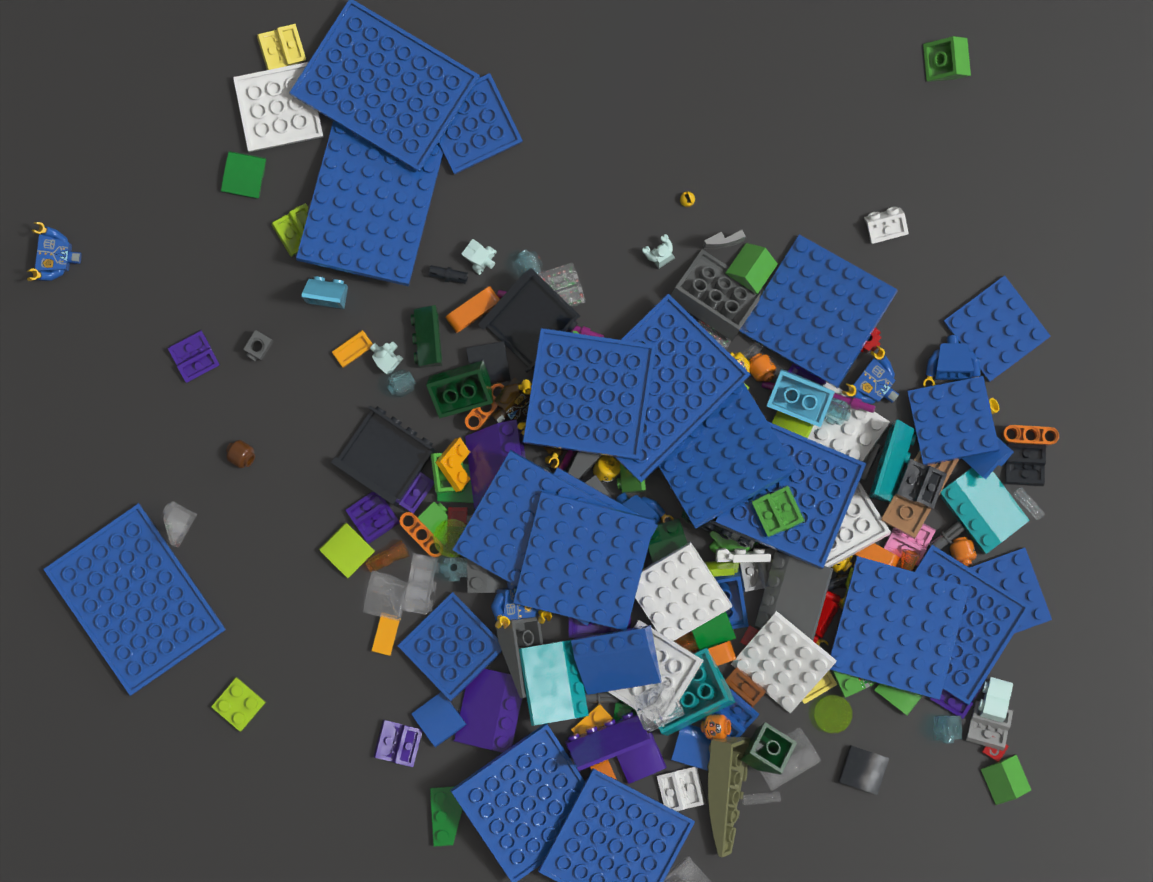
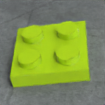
M236 677L211 707L241 732L266 702Z

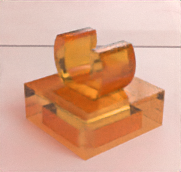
M692 631L675 640L677 644L688 651H693L694 654L697 653L698 646Z

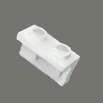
M891 207L885 212H872L864 217L872 244L909 234L905 214L901 208Z

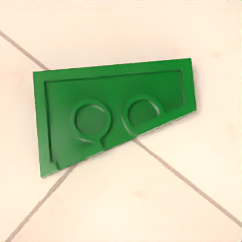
M455 786L430 788L434 846L454 844L463 810L450 791Z

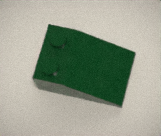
M679 518L657 526L648 546L652 563L657 562L687 544Z

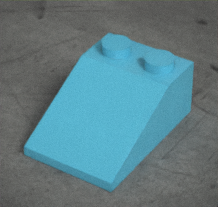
M314 276V279H308L302 292V298L307 304L344 309L348 286L342 280L333 279L332 282H327L323 277Z
M781 369L767 407L821 427L835 391Z

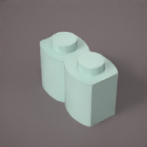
M990 677L988 682L985 681L983 684L982 692L985 695L984 700L981 699L979 702L978 710L981 711L980 717L1003 723L1007 715L1013 683Z

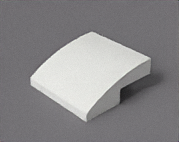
M690 767L657 776L664 805L675 811H680L706 804L697 767Z

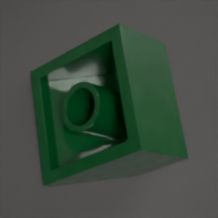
M764 722L755 730L741 761L758 771L781 775L797 742Z

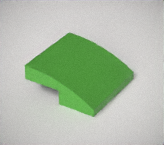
M789 486L752 502L768 537L805 522Z
M879 684L875 689L879 695L907 716L923 696L884 684Z

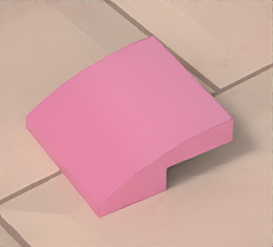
M923 524L918 535L913 539L893 528L884 549L918 566L936 530Z

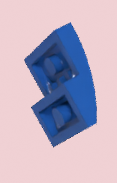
M998 437L999 451L962 458L984 479H987L998 465L1002 467L1014 453Z
M730 689L736 703L713 714L725 715L730 720L731 732L727 737H740L759 716V713Z
M442 692L412 713V716L434 747H437L467 725L450 700Z
M689 725L680 729L671 760L708 771L707 766L710 761L709 745L712 739H707L700 727Z

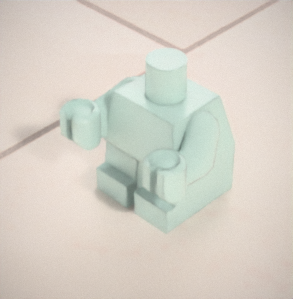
M664 234V237L661 236V241L664 243L659 245L657 249L655 248L650 251L648 246L642 249L647 259L654 262L658 269L675 259L672 254L673 246L667 234Z
M472 239L462 252V255L473 263V271L480 275L486 266L490 269L494 267L495 262L491 259L497 251L490 246L484 248Z
M394 342L390 344L385 343L382 347L374 343L370 347L374 352L372 358L386 374L392 373L403 360L400 355L396 356L394 354L398 346Z

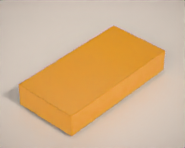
M362 330L332 351L342 368H344L370 350L373 344Z
M381 614L372 647L373 652L391 656L400 618Z

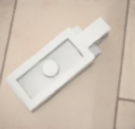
M726 548L716 549V561L733 563L770 562L771 554L765 551L764 548H754L753 551L737 548L735 552H729Z

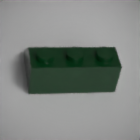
M436 305L414 309V314H411V324L416 329V333H412L413 345L417 344V352H414L415 364L418 363L419 368L442 366L438 309Z
M483 361L431 375L426 383L439 419L493 403L490 377Z

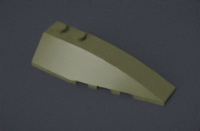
M749 737L715 738L711 740L709 745L710 761L707 766L709 771L708 799L712 831L719 857L732 853L736 828L733 826L739 818L740 811L737 810L739 799H743L744 792H741L742 781L747 779L748 764L741 761V758L750 742Z

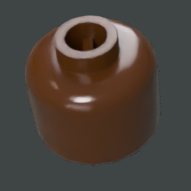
M242 440L230 443L226 448L227 460L238 468L249 467L255 460L253 447Z

